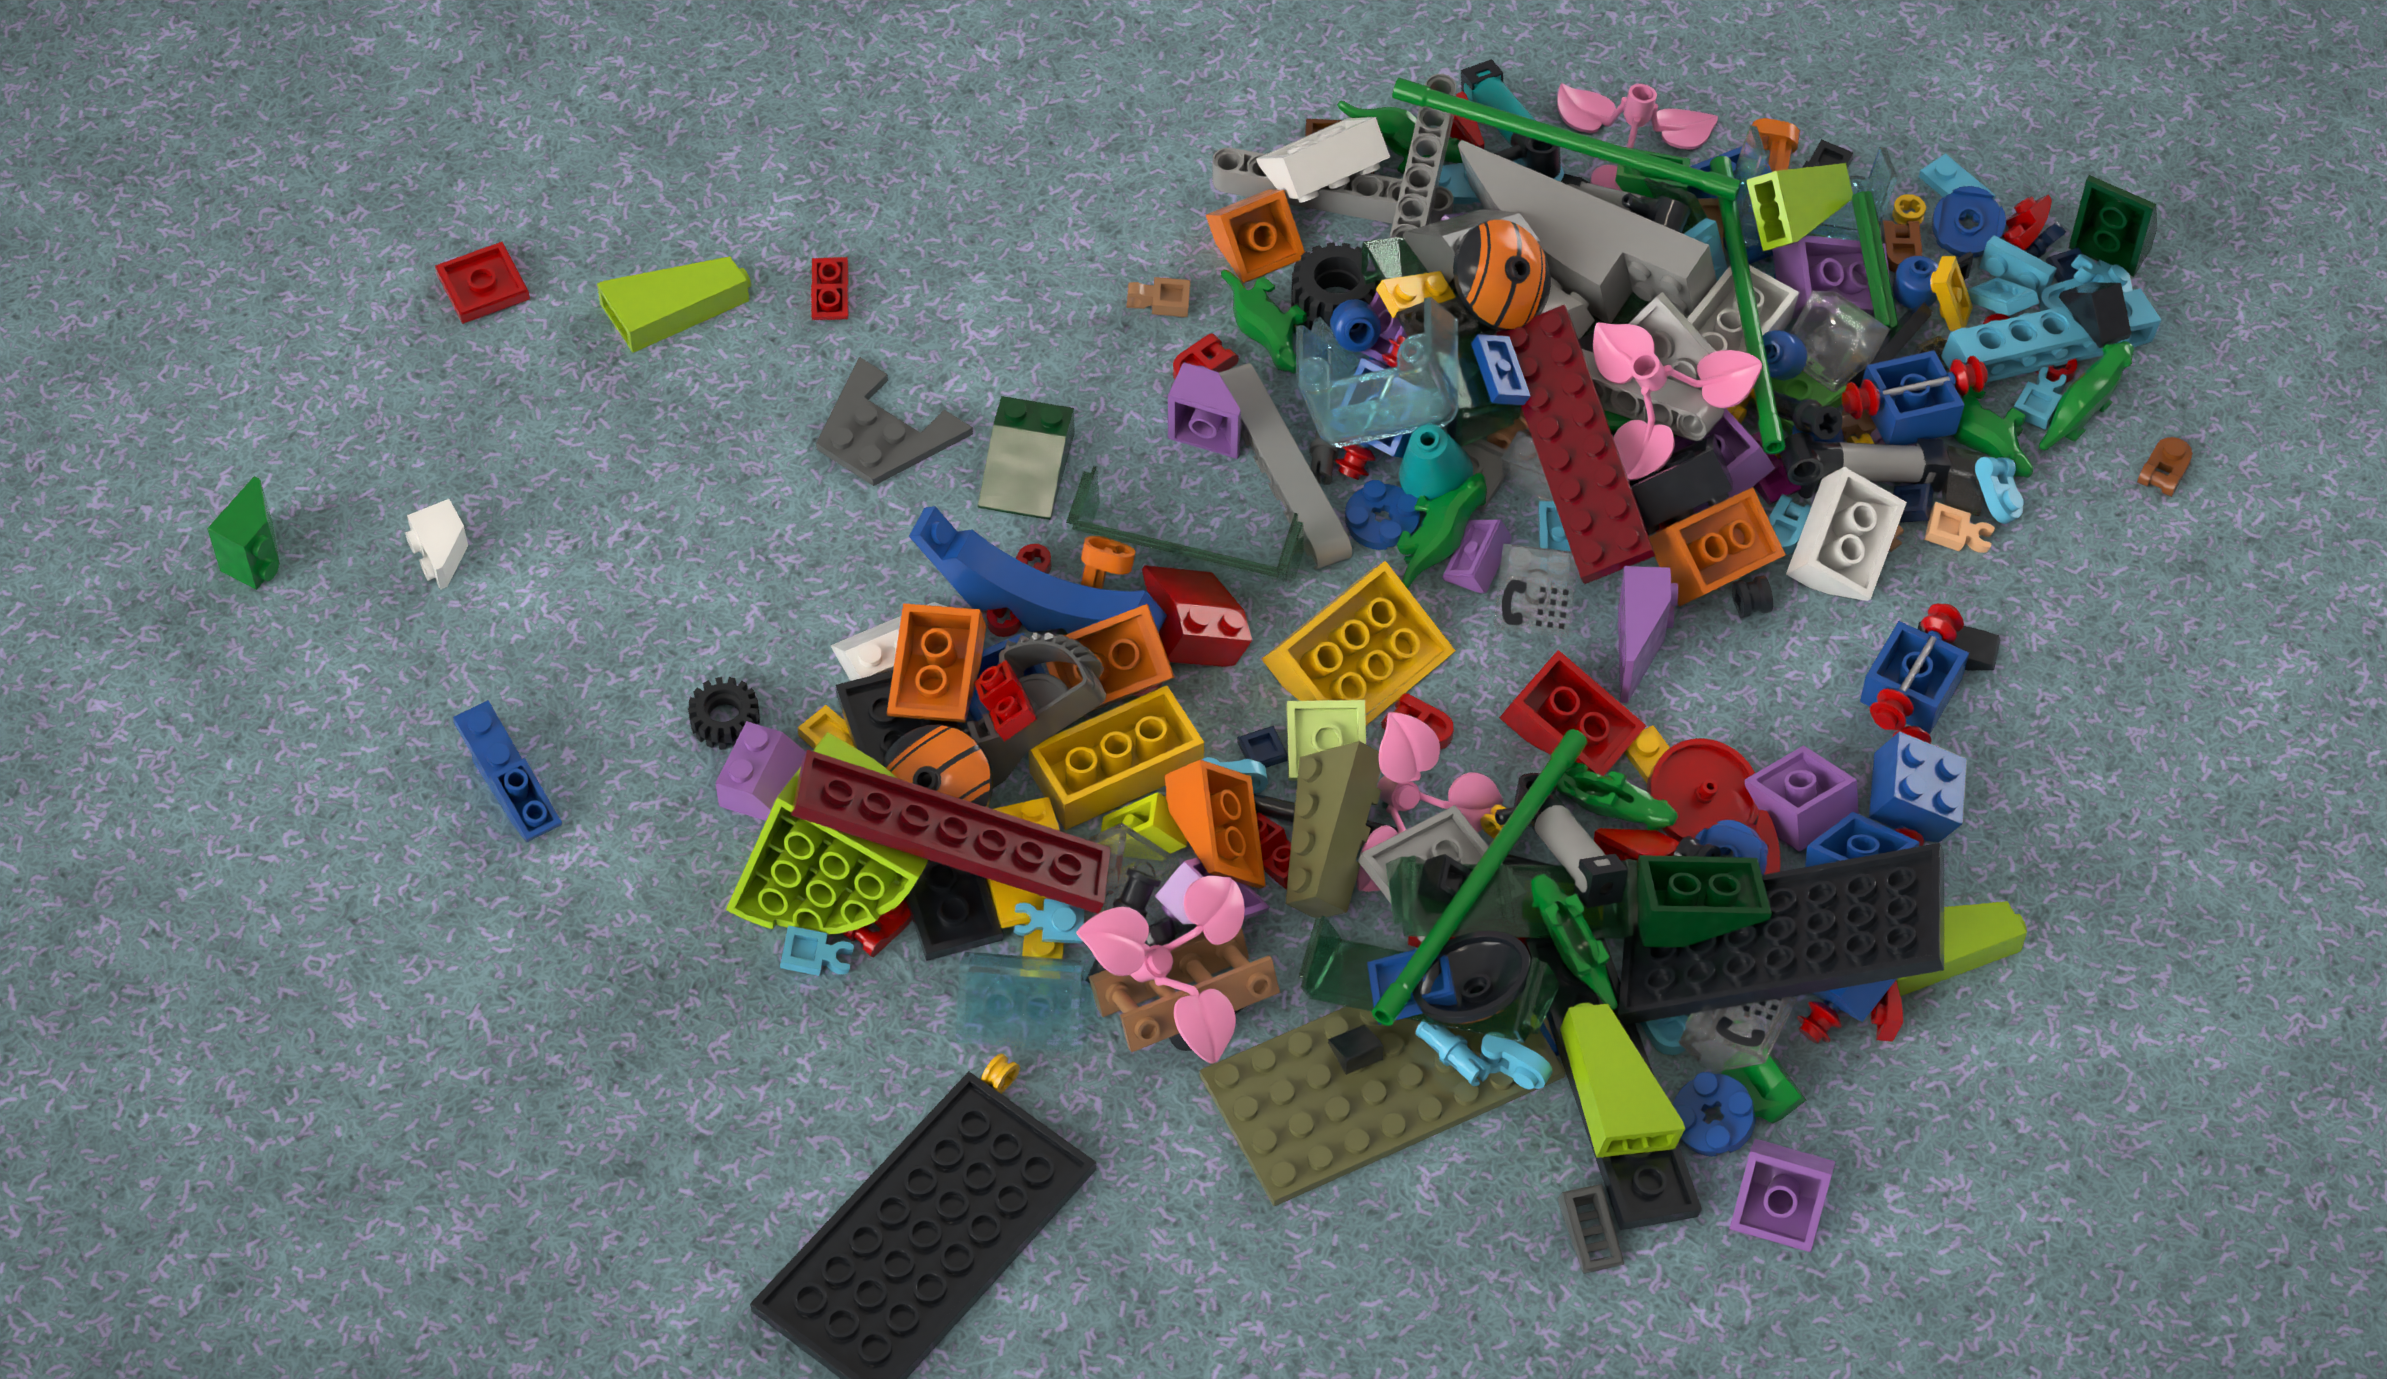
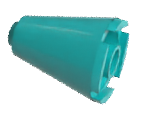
M1425 424L1415 429L1410 437L1400 465L1399 480L1406 494H1411L1417 499L1419 496H1425L1431 501L1458 488L1465 480L1473 476V464L1468 453L1442 428L1433 424Z

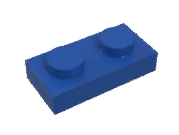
M1478 334L1471 345L1491 402L1524 405L1531 395L1510 336Z

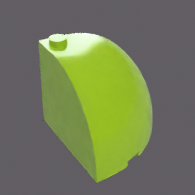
M828 732L813 750L814 752L897 778L876 760ZM800 767L776 798L726 910L742 919L773 929L776 925L788 928L789 925L828 933V935L844 933L872 924L881 915L896 908L904 900L922 874L928 859L791 816Z

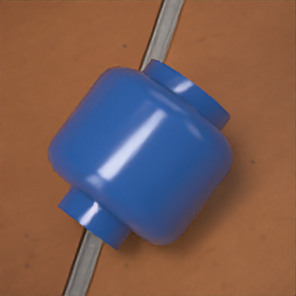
M1911 256L1904 259L1897 267L1892 287L1896 300L1903 306L1911 309L1924 302L1928 307L1932 306L1938 298L1936 293H1933L1931 290V275L1937 270L1938 264L1924 256Z
M1358 299L1347 300L1339 304L1333 311L1330 319V328L1338 344L1344 349L1352 352H1363L1371 348L1378 341L1381 334V322L1374 309L1367 302Z
M1773 330L1766 332L1763 335L1770 377L1783 381L1793 379L1806 366L1807 350L1804 343L1794 334L1785 331Z

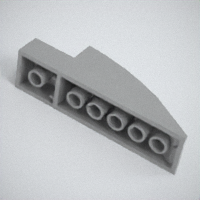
M1461 140L1459 142L1458 148L1469 185L1484 209L1520 213L1540 240L1539 244L1549 264L1550 276L1563 287L1562 291L1568 295L1573 291L1583 297L1589 303L1586 309L1600 320L1611 324L1632 292L1645 301H1651L1663 292L1682 314L1684 313L1689 316L1717 282L1708 244Z

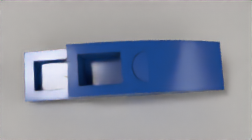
M489 700L454 716V724L472 754L473 763L522 838L529 842L561 826L562 821L528 762L520 756Z

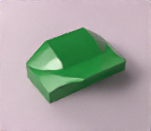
M1764 1040L1761 1045L1755 1047L1742 1045L1726 1059L1725 1068L1721 1074L1730 1076L1744 1085L1753 1101L1755 1117H1761L1773 1124L1807 1101Z

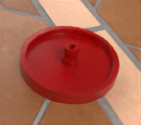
M1704 738L1688 739L1679 742L1663 753L1650 772L1647 782V793L1654 799L1667 800L1668 804L1678 814L1675 824L1664 827L1662 830L1669 837L1679 842L1686 836L1695 838L1704 828L1709 829L1713 825L1719 824L1717 822L1722 820H1734L1746 826L1749 823L1754 824L1759 814V809L1746 789L1744 781L1755 774L1752 766L1738 751L1722 742Z

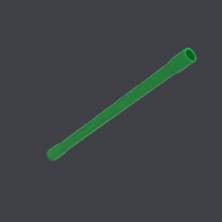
M1398 78L1394 85L1392 98L1420 107H1430L1675 181L1734 202L1739 194L1741 180L1715 172H1705L1439 92L1426 85L1403 78Z
M1718 156L1710 161L1711 172L1734 178L1732 163L1729 157ZM1718 197L1746 352L1762 362V370L1753 387L1759 415L1758 426L1763 451L1767 454H1777L1785 449V440L1781 419L1777 414L1737 199L1734 202Z
M1570 729L1566 732L1552 752L1550 760L1449 905L1395 982L1389 985L1372 1010V1015L1379 1023L1391 1026L1410 1000L1411 993L1561 777L1566 770L1572 767L1587 745V739L1581 732L1575 729Z

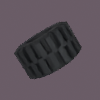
M1335 242L1327 243V247L1323 248L1320 245L1312 248V253L1306 251L1301 255V261H1296L1294 265L1291 307L1296 304L1306 313L1307 320L1303 324L1306 326L1307 332L1314 328L1316 329L1317 337L1324 338L1325 333L1331 334V340H1336L1330 328V319L1333 311L1339 304L1353 299L1367 302L1370 305L1377 292L1376 288L1383 280L1381 275L1382 269L1379 264H1375V258L1371 254L1364 255V249L1358 246L1355 249L1350 248L1348 243H1342V246H1335ZM1329 287H1342L1350 291L1344 293H1331L1324 289Z

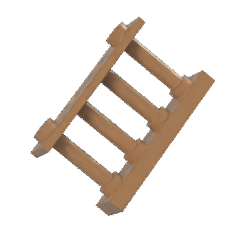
M1242 926L1238 934L1229 942L1220 945L1212 944L1202 931L1197 937L1170 952L1173 957V965L1166 978L1185 984L1195 981L1197 984L1193 986L1197 988L1199 994L1207 989H1216L1228 998L1234 1011L1280 993L1272 958L1268 955L1251 963L1248 961L1249 955ZM1230 966L1234 968L1216 977L1211 975ZM1107 970L1089 976L1095 1004L1101 1016L1105 1017L1120 1010L1123 1012L1120 1017L1128 1048L1131 1052L1179 1034L1174 1019V1007L1178 999L1190 996L1189 993L1182 990L1176 992L1175 988L1166 985L1157 986L1155 979L1147 982H1138L1131 975L1117 976ZM1157 995L1160 998L1141 1007L1137 1005V1003Z

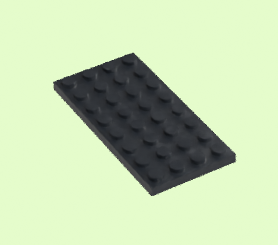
M1935 843L1762 875L1772 913L1769 920L1685 947L1643 946L1633 899H1627L1618 1015L1623 1025L1944 971V852L1941 844Z
M968 1071L750 1303L751 1312L840 1379H907L1096 1171V1161Z

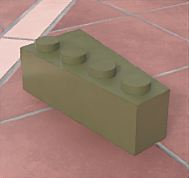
M1357 741L1300 757L1285 904L1313 918L1322 919L1347 913L1360 868L1359 862L1356 861L1357 854L1362 845L1367 843L1371 829L1366 826L1371 805L1378 804L1381 789L1376 787L1381 772L1379 767V751Z

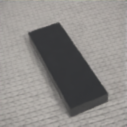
M1924 302L1906 312L1899 319L1898 326L1884 336L1848 377L1846 382H1853L1860 388L1866 365L1894 359L1932 315L1933 311Z

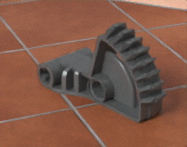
M1034 632L1031 638L1021 635L1017 644L1007 640L1005 649L1000 651L999 664L1007 660L1031 703L1037 720L1005 742L996 732L990 713L983 714V718L979 721L967 722L968 728L963 730V732L976 740L985 751L992 767L993 788L1003 783L1029 750L1105 701L1106 693L1099 680L1104 671L1102 662L1094 656L1093 652L1077 640L1069 639L1061 634L1056 636L1047 632L1043 636ZM1068 662L1078 666L1083 680L1069 690L1062 680L1053 675L1037 673L1024 676V671L1041 663Z

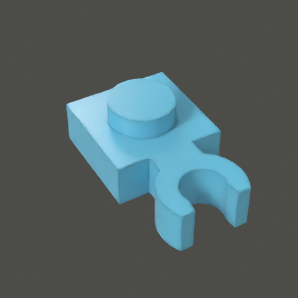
M2079 254L2071 264L2073 268L2078 269L2074 274V279L2080 283H2121L2124 292L2133 290L2129 273L2119 265H2110L2102 260L2095 263L2091 258L2083 254Z
M2045 366L2040 369L2036 384L2028 381L2013 407L2026 415L2025 422L2046 430L2056 412L2058 403L2062 398L2060 393L2063 391L2066 382V375L2064 374L2060 376L2058 381L2052 382L2047 380L2046 376L2049 368Z
M1044 899L1043 910H1037L1029 903L1016 904L1015 912L1028 914L1030 923L1026 926L1015 925V934L1026 936L1035 930H1042V942L1082 944L1083 940L1079 938L1076 932L1084 924V909L1053 899Z
M788 925L780 968L819 976L822 965L827 966L836 974H847L850 970V964L839 962L836 956L840 954L852 955L854 945L845 941L828 945L826 944L828 933Z

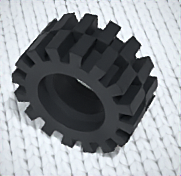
M722 677L715 678V685H711L708 680L703 683L704 691L698 687L693 691L694 698L690 697L688 712L693 734L696 733L697 739L701 743L706 740V745L711 748L714 747L715 743H718L719 750H726V743L731 742L734 747L746 721L760 724L758 699L752 687L748 689L747 683L742 680L737 686L736 678L729 677L728 683H723ZM720 705H731L739 711L738 716L725 722L715 721L709 717L712 710Z

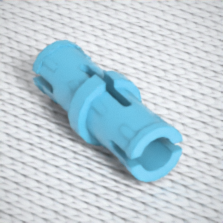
M1427 1017V1021L1431 1023L1430 1025L1425 1020L1421 1021L1416 1029V1035L1439 1054V1060L1444 1065L1454 1067L1472 1086L1480 1084L1476 1077L1480 1078L1482 1082L1488 1077L1491 1066L1468 1048L1467 1040L1460 1035L1455 1036L1441 1022Z

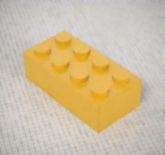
M1166 685L1049 737L1028 751L1029 773L1044 797H1049L1055 815L1064 829L1068 830L1166 786L1165 774L1204 758V741Z

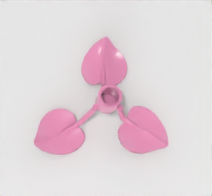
M1563 83L1560 84L1557 95V108L1562 120L1569 127L1580 132H1597L1602 124L1609 127L1623 112L1626 122L1632 126L1627 148L1634 147L1638 127H1642L1652 120L1653 130L1655 132H1662V140L1668 145L1679 149H1696L1708 140L1718 121V116L1696 111L1682 109H1662L1657 111L1658 105L1655 104L1657 93L1652 87L1645 84L1631 86L1628 96L1622 97L1621 104L1617 109L1609 98L1601 94L1574 89ZM1602 165L1593 171L1591 184L1622 191L1615 182L1617 166Z
M1596 323L1593 352L1599 372L1606 380L1615 384H1625L1634 377L1642 388L1641 393L1644 397L1648 415L1647 423L1642 420H1631L1622 425L1614 435V440L1629 481L1638 480L1652 472L1659 471L1668 462L1675 446L1674 434L1666 425H1655V414L1650 395L1652 391H1657L1664 386L1667 376H1672L1695 388L1702 387V396L1711 406L1729 408L1738 405L1749 395L1762 370V362L1755 356L1741 351H1716L1699 361L1697 373L1701 380H1695L1674 370L1671 365H1662L1654 354V340L1651 334L1644 328L1631 324Z
M1389 712L1386 730L1379 749V767L1384 776L1378 782L1377 788L1381 789L1379 798L1389 804L1386 811L1391 814L1398 832L1387 825L1377 828L1369 835L1361 853L1405 831L1406 828L1398 811H1408L1414 808L1419 801H1424L1444 809L1455 805L1476 832L1482 830L1480 824L1482 816L1490 814V810L1494 805L1502 806L1504 800L1494 782L1487 776L1476 772L1463 774L1452 783L1448 792L1449 801H1443L1420 792L1418 786L1412 781L1420 780V772L1430 770L1437 764L1440 754L1439 739L1435 732L1419 719L1402 713ZM1360 865L1356 879L1357 889L1365 892L1379 891L1380 889Z
M1206 876L1194 881L1186 890L1184 910L1188 919L1197 926L1190 932L1163 946H1149L1145 944L1149 934L1148 923L1139 912L1128 907L1108 909L1085 922L1077 930L1076 934L1085 942L1097 961L1107 971L1117 976L1131 975L1138 982H1147L1155 979L1157 986L1166 985L1190 994V996L1178 999L1175 1003L1174 1019L1177 1029L1184 1041L1200 1058L1210 1064L1217 1062L1234 1033L1236 1017L1232 1004L1224 994L1216 989H1207L1199 994L1196 987L1166 978V975L1170 972L1173 965V957L1170 952L1197 937L1202 931L1208 941L1215 945L1229 942L1238 934L1243 924L1245 906L1237 883L1231 877Z

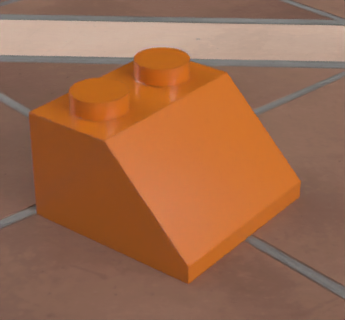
M1268 189L1206 214L1215 244L1243 283L1301 260V255L1305 253L1284 190Z

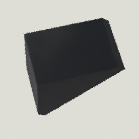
M2089 282L2060 293L2059 298L2099 348L2130 338L2131 329L2121 283Z

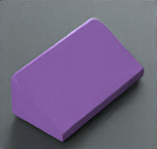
M1469 520L1461 544L1453 553L1442 576L1444 581L1478 593H1486L1512 539L1502 520Z

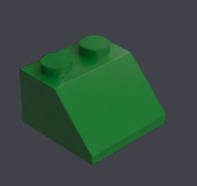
M254 476L207 530L220 571L257 590L264 581H270L275 577L280 562L273 522L262 483L259 478Z

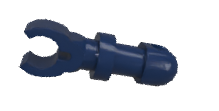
M2057 221L2038 235L2034 242L2023 251L2040 258L2046 253V248L2063 236L2066 231Z

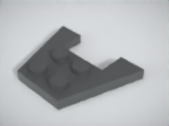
M859 357L816 442L819 452L875 486L973 435V427L946 410H943L920 433L869 401L888 381V374Z

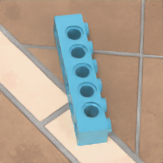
M2141 288L2127 292L2123 291L2131 335L2130 338L2120 342L2127 341L2134 347L2152 342L2161 323V318ZM2055 306L2049 310L2031 314L2024 313L2018 317L2001 321L1994 320L1987 324L1970 328H1959L1950 332L1941 357L1950 370L1953 360L1959 359L1966 365L1968 357L1975 356L1979 362H1983L1986 366L1988 373L1987 382L2039 371L2044 366L2054 365L2056 367L2067 364L2068 360L2075 358L2077 361L2103 356V347L2099 348L2066 306Z

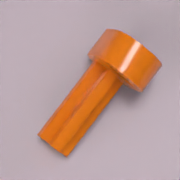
M1769 118L1757 119L1751 125L1749 143L1752 142L1757 149L1770 151L1768 165L1772 172L1788 170L1791 154L1796 152L1798 148L1800 130L1789 122Z
M1088 536L1084 540L1081 560L1085 563L1081 585L1103 589L1106 572L1119 575L1129 574L1132 571L1136 551L1127 544L1106 537Z

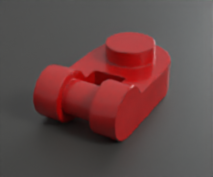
M1211 333L1181 352L1174 359L1173 377L1176 379L1183 362L1195 366H1204L1209 370L1220 373L1235 366L1239 361V356L1231 349L1222 347V341L1215 334Z
M1404 693L1395 703L1396 709L1394 712L1415 717L1427 724L1437 735L1440 750L1446 748L1451 743L1454 724L1446 713L1410 694ZM1388 713L1381 722L1384 730H1386Z
M905 898L896 908L881 915L874 922L875 925L881 928L879 932L869 930L868 928L872 925L869 924L856 930L844 932L843 935L853 942L855 940L859 941L863 945V951L874 958L912 921Z

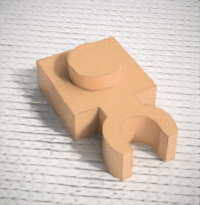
M1935 502L1931 508L1924 540L1959 552L1967 544L1976 552L1986 553L1992 543L1983 541L1979 535L1990 537L1995 527L1985 522L1969 523L1971 513Z

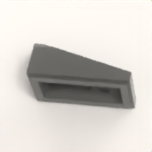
M1598 1184L1562 1192L1557 1200L1583 1274L1624 1265L1603 1185ZM1593 1203L1595 1210L1577 1214L1576 1207ZM1599 1219L1600 1225L1581 1229L1580 1222ZM1604 1233L1606 1240L1590 1244L1585 1243L1584 1237ZM1609 1248L1612 1258L1603 1257L1590 1260L1589 1252Z

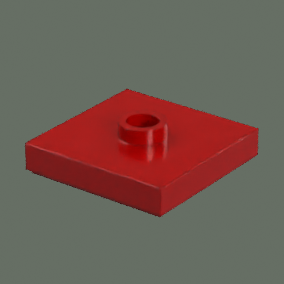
M503 241L435 265L436 274L462 324L530 300L529 291Z

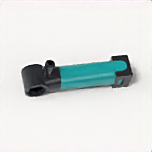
M1492 59L1461 70V92L1464 91L1469 101L1535 120L1504 84L1503 72ZM1496 128L1511 147L1494 154L1510 161L1522 158L1525 162V167L1553 179L1559 175L1561 170V151L1559 146Z

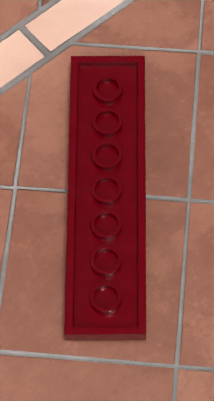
M1565 304L1533 317L1524 327L1496 332L1497 336H1510L1531 395L1521 407L1584 585L1624 569V566H1632L1655 557L1654 549Z
M807 749L801 764L791 816L1098 914L1102 909L1105 901L1111 847Z

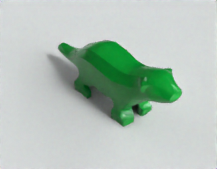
M1340 100L1337 104L1339 109L1351 118L1376 117L1385 144L1394 153L1404 157L1403 162L1397 168L1398 172L1404 174L1417 118L1409 111L1397 107L1362 109ZM1449 137L1444 162L1463 163L1458 148L1459 139ZM1423 155L1422 157H1424V158H1429V157H1432V156H1430V155Z
M1226 269L1222 270L1221 277L1229 284L1233 292V312L1241 332L1267 349L1278 370L1289 371L1293 374L1297 373L1300 365L1293 348V334H1302L1306 331V326L1303 324L1307 320L1306 313L1296 304L1288 312L1283 313L1266 294V291L1272 292L1275 290V285L1266 277L1258 278L1253 288L1247 290L1233 273Z
M2123 341L2118 344L2105 345L2102 350L2103 356L2068 387L2058 403L2053 420L2049 423L2048 431L2039 443L2041 450H2048L2063 437L2076 442L2086 431L2083 427L2098 410L2104 412L2113 403L2109 399L2119 384L2124 369L2132 364L2134 346Z
M1969 387L1968 393L1961 396L1965 406L1957 432L1952 436L1960 444L1985 453L1990 457L2012 459L2016 466L2013 477H2031L2033 466L2021 450L2017 438L2023 431L2021 426L2025 423L2026 415L2015 408H2011L2006 416L2001 418L1991 410L1982 408L1977 400L1985 396V391L1982 390L1977 393Z
M1476 473L1465 480L1458 488L1431 501L1425 496H1419L1415 505V511L1426 512L1421 527L1412 537L1408 531H1403L1397 542L1400 554H1411L1404 558L1408 566L1403 575L1402 582L1407 589L1421 572L1441 563L1460 546L1470 515L1478 506H1483L1486 503L1487 487L1483 474Z
M1574 762L1572 767L1566 770L1557 783L1556 789L1560 794L1566 795L1589 812L1628 822L1643 823L1647 825L1648 830L1658 831L1664 827L1673 826L1678 818L1677 812L1668 804L1667 800L1654 799L1646 791L1625 781L1627 776L1622 773L1610 771L1608 773L1610 777L1587 771L1588 767L1585 764Z
M1546 874L1535 876L1531 880V892L1534 900L1531 906L1540 909L1543 921L1562 960L1568 969L1587 984L1604 1004H1609L1610 1008L1615 1010L1618 1004L1605 965L1610 960V956L1601 940L1596 941L1582 915L1584 907L1577 894L1572 896L1566 895L1564 889H1561Z

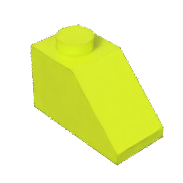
M1157 792L1103 816L1099 844L1111 847L1110 852L1164 857L1187 847V839L1169 813L1166 797Z

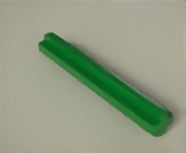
M1861 191L1852 195V204L1876 326L1879 331H1888L1898 326L1897 313L1874 197L1871 191Z

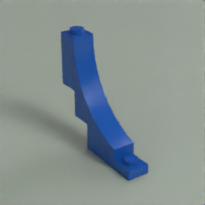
M936 506L923 509L909 535L911 540L972 609L984 611L1008 607L1029 632L1063 628L1069 634L1145 604L1149 605L1158 633L1167 617L1166 613L1146 590H1105L1054 577L1008 555L973 529L957 531Z

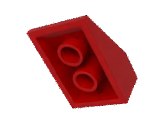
M1144 565L1142 574L1146 590L1167 615L1159 631V636L1168 661L1218 667L1236 665L1252 642V637L1244 609L1212 572Z
M1559 650L1555 652L1499 717L1525 741L1550 755L1568 730H1578L1586 737L1587 745L1575 762L1585 764L1588 767L1587 771L1602 776L1609 771L1647 726Z

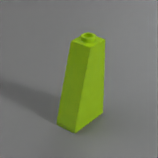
M1846 163L1779 170L1746 180L1763 251L1798 242L1850 202L1853 195Z
M730 256L604 280L597 283L600 305L633 353L749 302L748 288L752 286L747 271L743 267L738 268Z
M2008 901L1944 907V971L1897 978L1896 982L1900 996L2021 952L2027 935L2024 919L2020 914H2015Z
M1581 1003L1570 1007L1560 1027L1596 1158L1675 1149L1685 1130L1684 1123L1609 1004L1593 1005L1591 1003Z

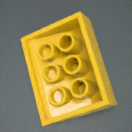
M1384 561L1364 574L1261 658V660L1282 687L1299 701L1365 700L1367 726L1398 700L1402 694L1410 690L1456 650L1389 564Z

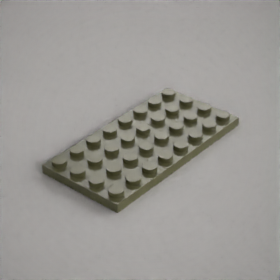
M1372 995L1199 1070L1201 1080L1273 1206H1277L1537 1089H1525L1519 1086L1512 1077L1500 1071L1490 1073L1483 1082L1480 1078L1476 1077L1480 1084L1472 1086L1454 1067L1444 1065L1439 1060V1054L1416 1035V1029L1421 1021L1425 1020L1429 1025L1431 1024L1427 1021L1428 1016L1422 1013L1396 1020L1391 1026L1378 1025L1377 1020L1372 1015L1374 1008ZM1520 997L1500 1013L1478 1022L1467 1024L1441 1022L1455 1036L1460 1035L1467 1040L1468 1048L1479 1058L1482 1052L1481 1044L1483 1037L1490 1032H1497L1535 1051L1550 1063L1553 1073L1544 1086L1565 1077V1069ZM1365 1024L1381 1041L1384 1047L1383 1060L1346 1075L1328 1044V1039Z

